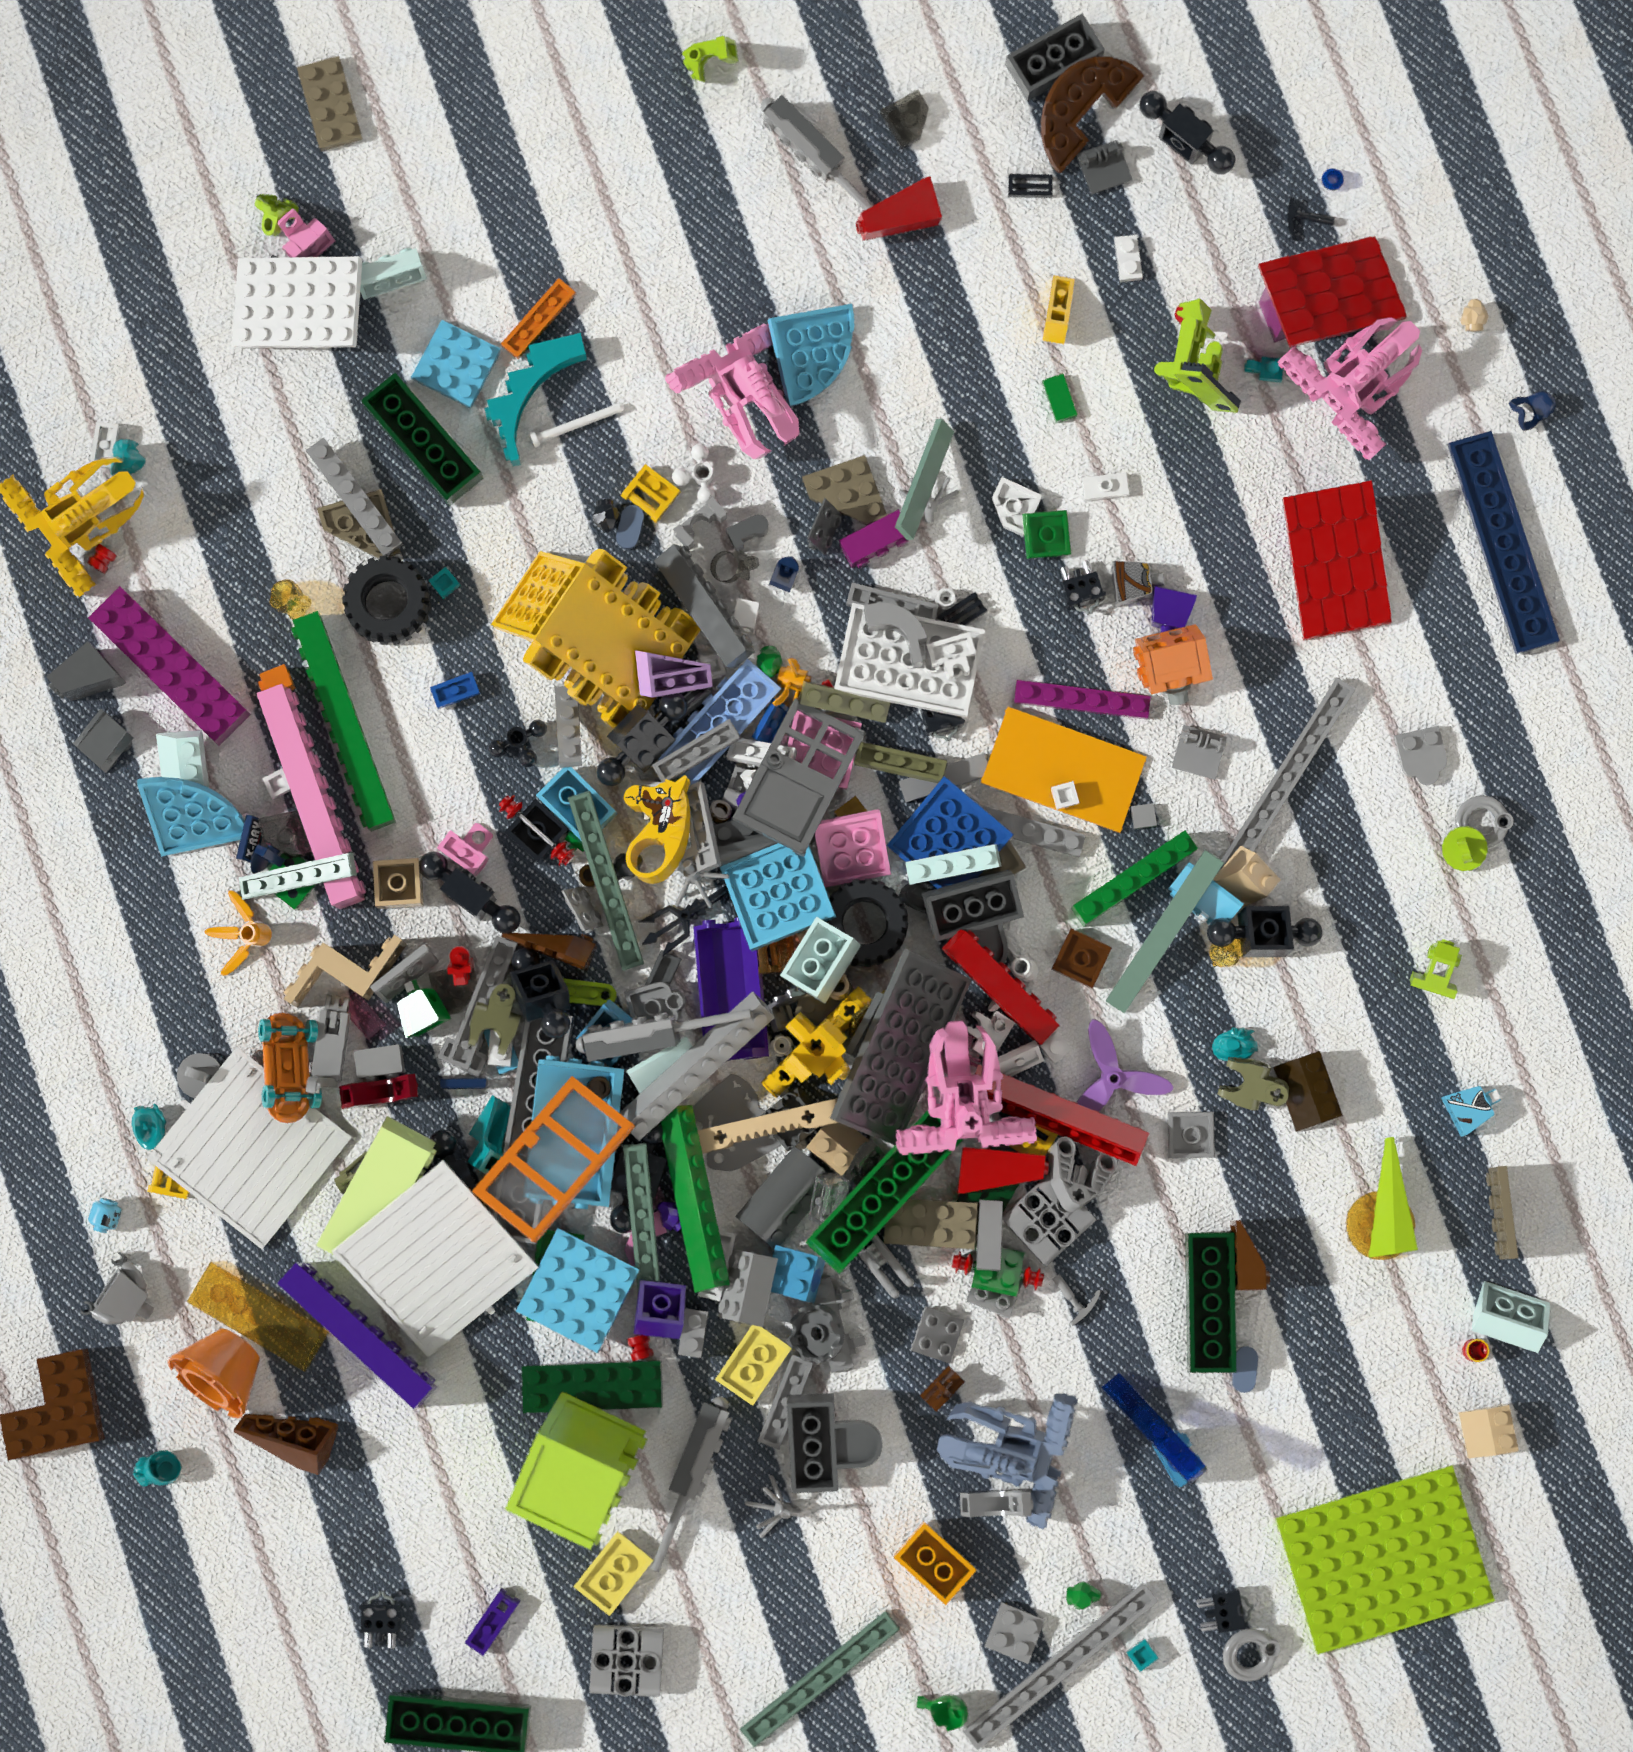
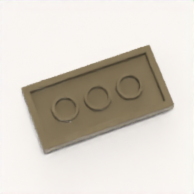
M336 56L297 67L320 151L363 140L340 57Z
M1507 1166L1488 1168L1489 1173H1486V1182L1488 1187L1491 1186L1492 1196H1489L1490 1209L1494 1210L1492 1229L1497 1234V1241L1494 1243L1495 1253L1499 1255L1500 1260L1518 1258Z
M909 1199L886 1223L884 1244L976 1250L979 1204Z

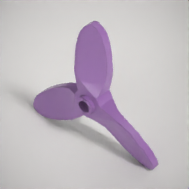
M1091 1020L1088 1027L1090 1047L1102 1072L1101 1077L1083 1092L1076 1103L1100 1112L1107 1104L1114 1090L1118 1088L1145 1095H1163L1173 1090V1085L1159 1075L1144 1071L1121 1070L1118 1066L1115 1047L1108 1031L1098 1020ZM1115 1074L1116 1078L1114 1080H1110L1111 1075Z

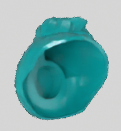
M121 439L114 444L112 453L114 457L117 456L123 460V463H111L110 473L112 476L119 471H128L131 475L145 465L146 459L139 454L136 448L139 446L138 442L130 439Z
M160 1450L154 1452L149 1457L139 1458L134 1467L133 1475L142 1486H149L152 1483L155 1485H168L179 1477L182 1466L180 1460L172 1452Z

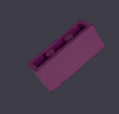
M899 509L839 540V546L851 568L855 566L861 568L870 562L869 559L876 555L880 558L889 553L890 548L894 546L901 547L909 542L895 528L900 515Z

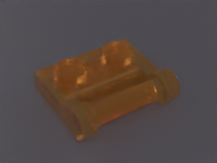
M793 936L770 944L772 965L768 963L766 946L758 949L759 974L783 972L795 952Z

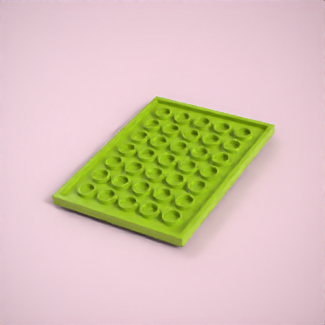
M1453 1465L1275 1518L1317 1655L1495 1601Z

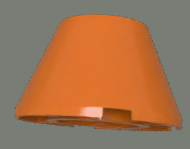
M221 1328L171 1355L167 1363L170 1370L175 1368L178 1372L176 1378L198 1399L216 1411H219L221 1408L228 1411L227 1415L229 1417L241 1418L247 1408L260 1357L255 1349L243 1338L227 1329Z

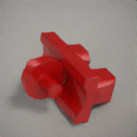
M456 946L450 952V962L447 967L448 975L453 974L455 986L467 985L474 966V959L470 958L467 948Z

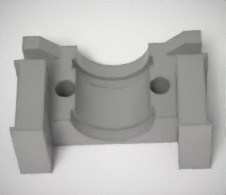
M712 496L695 514L682 525L679 524L673 529L676 533L675 537L683 546L690 550L695 546V542L692 539L695 537L692 530L693 525L700 520L709 523L712 521L722 523L727 519V512Z

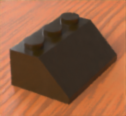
M1320 1051L1273 1067L1276 1077L1284 1080L1289 1086L1286 1106L1296 1132L1343 1116Z

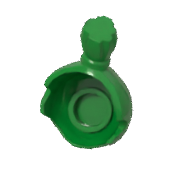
M943 1695L934 1701L924 1696L917 1697L916 1707L929 1710L934 1723L938 1727L945 1726L948 1732L963 1727L968 1720L967 1705L956 1695Z

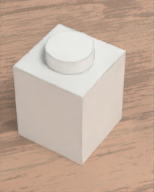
M737 598L733 617L739 622V629L742 634L754 633L760 603Z

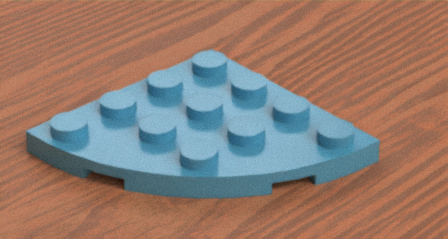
M852 304L768 319L787 404L791 407L810 400L826 389L837 378L848 359L852 347V333L854 331Z
M149 777L137 779V786L161 856L241 839L245 820L235 806L216 791L199 783L179 778Z

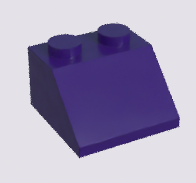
M640 1280L635 1311L634 1334L680 1339L684 1325L686 1285Z

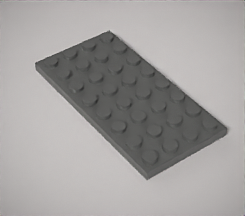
M904 948L830 1119L896 1145V1130L907 1128L926 1085L931 1054L929 1044L937 1030L945 1028L949 1021H954L972 979Z

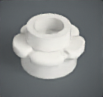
M940 589L937 592V597H935V603L941 609L948 610L956 605V594L952 589Z
M780 1034L771 1041L770 1047L776 1056L783 1057L792 1052L791 1046L793 1042L790 1037Z

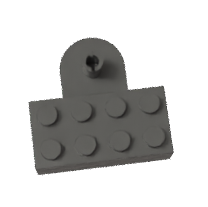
M1009 869L922 893L931 933L936 941L951 938L960 929L966 932L970 930L979 938L977 943L982 948L986 946L995 954L992 958L997 963L1000 961L1004 963L1006 961L1008 944L1002 923L1024 918L1014 874Z
M834 1393L787 1395L792 1493L838 1491V1469L864 1468L877 1461L882 1452V1436L879 1430L870 1422L863 1420L835 1421Z

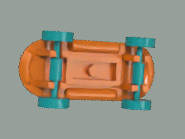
M283 1012L275 1013L267 1019H261L258 1026V1036L263 1044L265 1082L262 1089V1105L268 1109L269 1114L277 1121L294 1123L303 1118L309 1107L320 1108L322 1102L321 1088L320 1093L306 1092L307 1080L310 1077L308 1042H316L318 1024L316 1020H307L304 1026L302 1021L296 1016Z

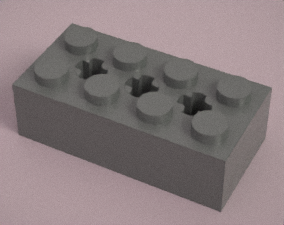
M1081 13L1008 54L1005 66L1028 102L1051 89L1058 77L1070 66L1086 58L1104 56L1105 49L1085 16Z

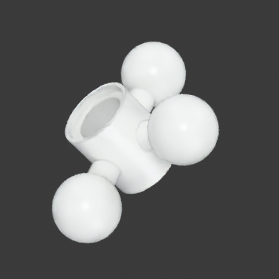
M699 443L694 445L691 450L692 457L698 462L693 467V471L688 472L684 468H678L673 472L672 480L676 485L684 486L689 480L694 479L695 483L701 486L697 494L698 500L702 504H706V501L712 496L715 499V492L709 487V484L713 481V469L709 463L705 462L709 455L707 446ZM700 470H707L709 475L706 478H700L697 476V473Z

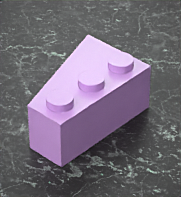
M635 650L640 695L652 698L713 687L710 664Z

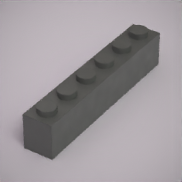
M673 544L658 556L654 562L725 666L735 669L755 653L751 647L752 641L747 635L742 634L739 629V622L727 612L728 606L722 599H718L715 594V587L703 577L704 572L698 564H694L690 558L692 557L691 552L685 546Z

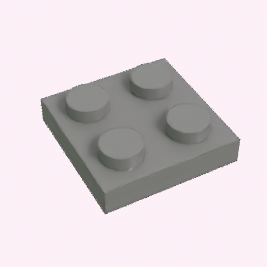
M1001 1602L984 1646L1028 1664L1045 1619Z

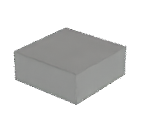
M1154 803L1131 806L1134 830L1157 826Z

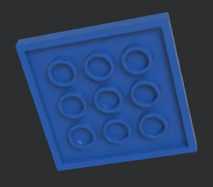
M944 776L886 846L905 862L993 844H997L998 852H1000L1014 834ZM984 870L931 880L929 882L938 889L978 878Z

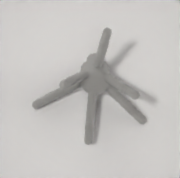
M946 478L935 498H932L931 492L924 511L926 523L934 522V512H937L938 505L959 493V490H955L941 498L950 482V478ZM899 490V494L903 495L904 497L907 496L908 493H906L903 490Z
M690 860L682 862L685 869L683 873L686 879L675 907H679L686 895L689 884H696L709 908H712L713 905L700 883L701 878L705 877L712 880L717 878L728 879L729 875L710 872L702 874L698 872L697 866L693 865Z
M770 1475L769 1478L776 1495L767 1487H763V1491L776 1502L775 1506L750 1501L745 1502L746 1506L774 1511L775 1516L756 1526L757 1529L768 1525L760 1533V1538H763L781 1518L788 1519L790 1516L798 1517L800 1515V1508L792 1507L791 1503L784 1502L773 1475Z

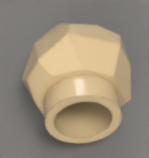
M1472 299L1464 307L1461 324L1465 325V331L1467 332L1483 331V324H1486L1488 320V313L1482 301Z

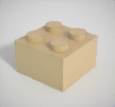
M419 858L373 861L375 907L378 909L424 906L423 880L419 869Z

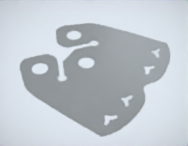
M730 1074L693 1106L695 1121L702 1124V1129L709 1128V1115L714 1116L712 1127L758 1117L766 1110L759 1108L758 1095L750 1084L735 1074ZM733 1081H735L736 1084L741 1085V1087H735V1088H734V1082H733ZM746 1093H748V1097L751 1099V1101L745 1099ZM724 1134L719 1136L720 1140L727 1138V1135ZM769 1134L766 1137L759 1136L758 1139L742 1140V1142L733 1145L735 1147L733 1152L730 1149H722L707 1153V1166L713 1170L734 1171L781 1146V1143L774 1135L775 1141L769 1139ZM717 1153H721L724 1156L722 1163L715 1162L714 1156Z

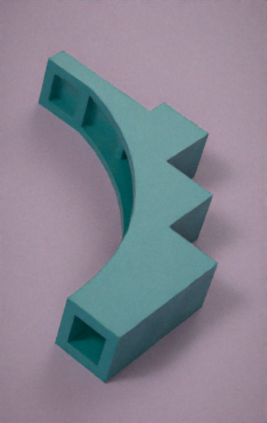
M581 333L529 345L530 353H526L529 366L533 367L508 372L509 380L505 382L509 395L487 400L488 407L484 408L487 421L492 420L494 427L502 425L498 429L501 440L505 439L507 447L503 448L506 461H511L513 467L521 465L516 445L517 431L522 413L529 399L541 384L553 374L572 364L587 360Z

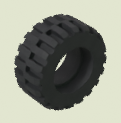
M387 555L380 556L378 560L370 558L367 559L368 563L364 566L360 563L356 567L357 571L350 573L348 576L349 582L344 584L343 588L345 595L342 597V603L349 622L357 633L373 643L376 641L380 645H387L392 642L396 645L400 644V640H410L414 632L418 634L422 630L421 625L427 622L429 618L427 613L431 611L430 591L421 573L411 563L403 562L399 557L395 556L392 559H389ZM389 581L402 585L408 596L407 605L402 613L388 620L376 619L369 613L366 599L369 592L376 585Z
M865 878V880L855 879L848 884L844 883L837 891L830 895L829 899L836 918L826 921V923L845 934L843 919L847 910L854 904L860 902L873 903L883 911L886 918V929L883 935L873 943L861 944L850 962L852 966L871 967L876 964L880 965L884 961L891 959L900 950L908 930V913L902 898L896 894L892 887L889 888L884 882H876Z

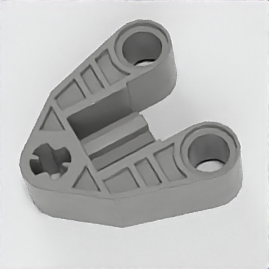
M1061 1137L1048 1150L1051 1185L1064 1210L1075 1212L1095 1199L1103 1191L1114 1173L1118 1161L1117 1158L1102 1153L1091 1163L1086 1177L1087 1169H1085V1166H1074L1076 1151L1074 1141L1069 1137Z

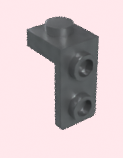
M793 988L785 991V995L772 999L773 1002L767 1006L775 1017L770 1021L773 1032L787 1030L785 1026L793 1019L789 1004L808 995V993L803 990L798 991V988Z

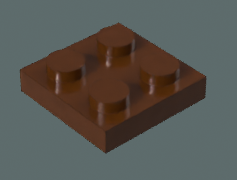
M1071 928L1051 970L1093 989L1112 947Z

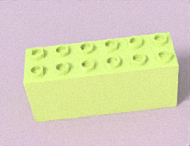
M387 1116L316 1246L333 1254L332 1250L421 1179L426 1171L423 1167L428 1169L436 1153V1150L433 1149L435 1142Z

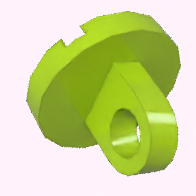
M259 194L254 202V206L264 212L261 226L263 233L267 236L279 235L282 229L278 225V221L291 209H295L297 213L299 211V207L294 202L288 199H283L282 202L276 195Z
M1458 826L1450 830L1442 843V853L1445 861L1452 868L1460 871H1470L1479 867L1486 859L1488 852L1487 841L1483 834L1470 826Z

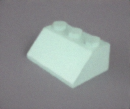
M406 248L401 250L399 254L393 256L384 255L378 261L372 263L363 262L360 286L363 299L365 300L426 280L427 278L417 249Z
M202 730L157 733L161 776L185 779L209 788Z
M816 917L780 976L821 1002L826 1003L861 944L854 938Z
M687 1036L681 1039L677 1046L665 1048L627 1070L639 1093H642L692 1047Z
M1484 1281L1473 1314L1472 1331L1538 1353L1548 1335L1550 1303Z

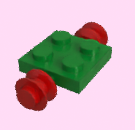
M1002 1247L1000 1271L976 1270L977 1258L973 1262L971 1253L964 1257L961 1251H959L958 1255L954 1254L951 1268L955 1269V1274L959 1270H963L965 1276L971 1272V1268L974 1270L972 1288L1017 1297L1020 1280L1024 1288H1027L1028 1285H1033L1036 1291L1037 1286L1042 1287L1044 1273H1040L1041 1268L1034 1272L1031 1270V1266H1028L1025 1271H1022L1025 1252Z

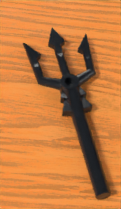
M727 885L708 896L712 904L729 894ZM695 898L691 906L688 904L684 910L668 905L638 921L639 923H655L656 918L669 911L678 917L656 933L650 932L642 945L656 943L658 937L682 923L684 934L672 943L667 942L662 957L690 936L691 920L698 919L697 916L707 915L705 909L708 908L705 900L699 901Z

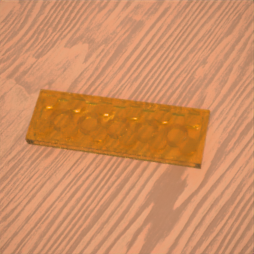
M213 1262L209 1263L187 1300L189 1304L304 1372L307 1371L329 1334V1331Z

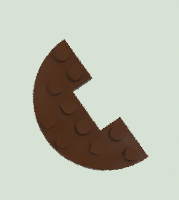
M1090 57L1070 66L1055 81L1044 103L1041 117V136L1047 158L1057 173H1062L1089 141L1076 124L1102 95L1112 108H1118L1145 76L1134 65L1113 57Z

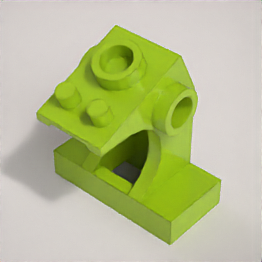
M726 36L694 43L682 52L685 58L683 60L684 65L689 71H693V74H691L692 79L703 83L706 82L704 66L708 59L719 57V60L728 64L739 63L736 42Z
M1443 939L1441 941L1437 940L1436 943L1430 945L1427 952V958L1430 959L1427 970L1424 974L1412 971L1410 977L1411 986L1455 1000L1458 992L1457 986L1449 983L1454 967L1458 968L1462 958V954H1459L1460 948L1454 947V942ZM1436 962L1448 965L1444 976L1433 973Z

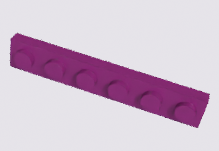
M1017 680L1014 704L1148 720L1151 696Z

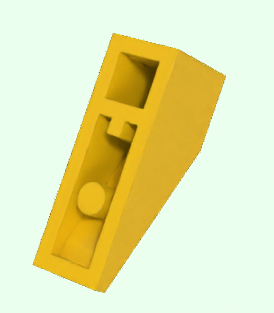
M1053 275L1042 341L1059 344L1065 343L1075 279Z

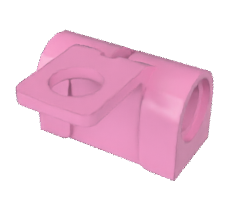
M291 209L278 221V225L289 239L282 246V249L290 258L318 257L335 242L328 229L316 218L306 225L295 209ZM294 217V223L286 227L287 220Z
M475 823L463 840L450 830L437 849L474 876H477L488 862L489 858L482 851L493 838V834L479 823ZM477 831L485 834V840L481 844H476L472 840L473 834Z

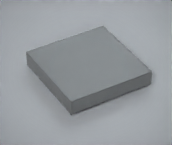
M1214 1112L1167 1113L1168 1158H1215Z

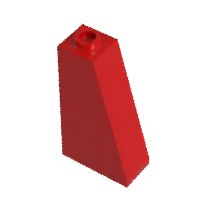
M931 176L923 178L861 212L856 221V230L858 234H861L862 240L866 241L937 226L942 219V214Z
M962 1147L957 1193L964 1194L1042 1180L1044 1175H1048L1049 1161H1045L1046 1156Z

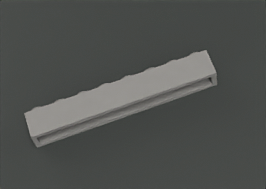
M751 992L731 1012L751 1009L752 1018L716 1024L629 1103L620 1114L635 1125V1128L630 1133L638 1140H641L775 1017L767 1004L754 992Z

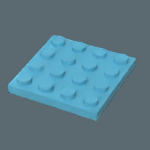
M777 843L720 867L722 874L729 875V878L724 880L751 951L809 929L816 917L825 922L836 918L810 846H808L803 857L794 853L792 849Z
M557 1228L516 1312L599 1353L640 1269Z

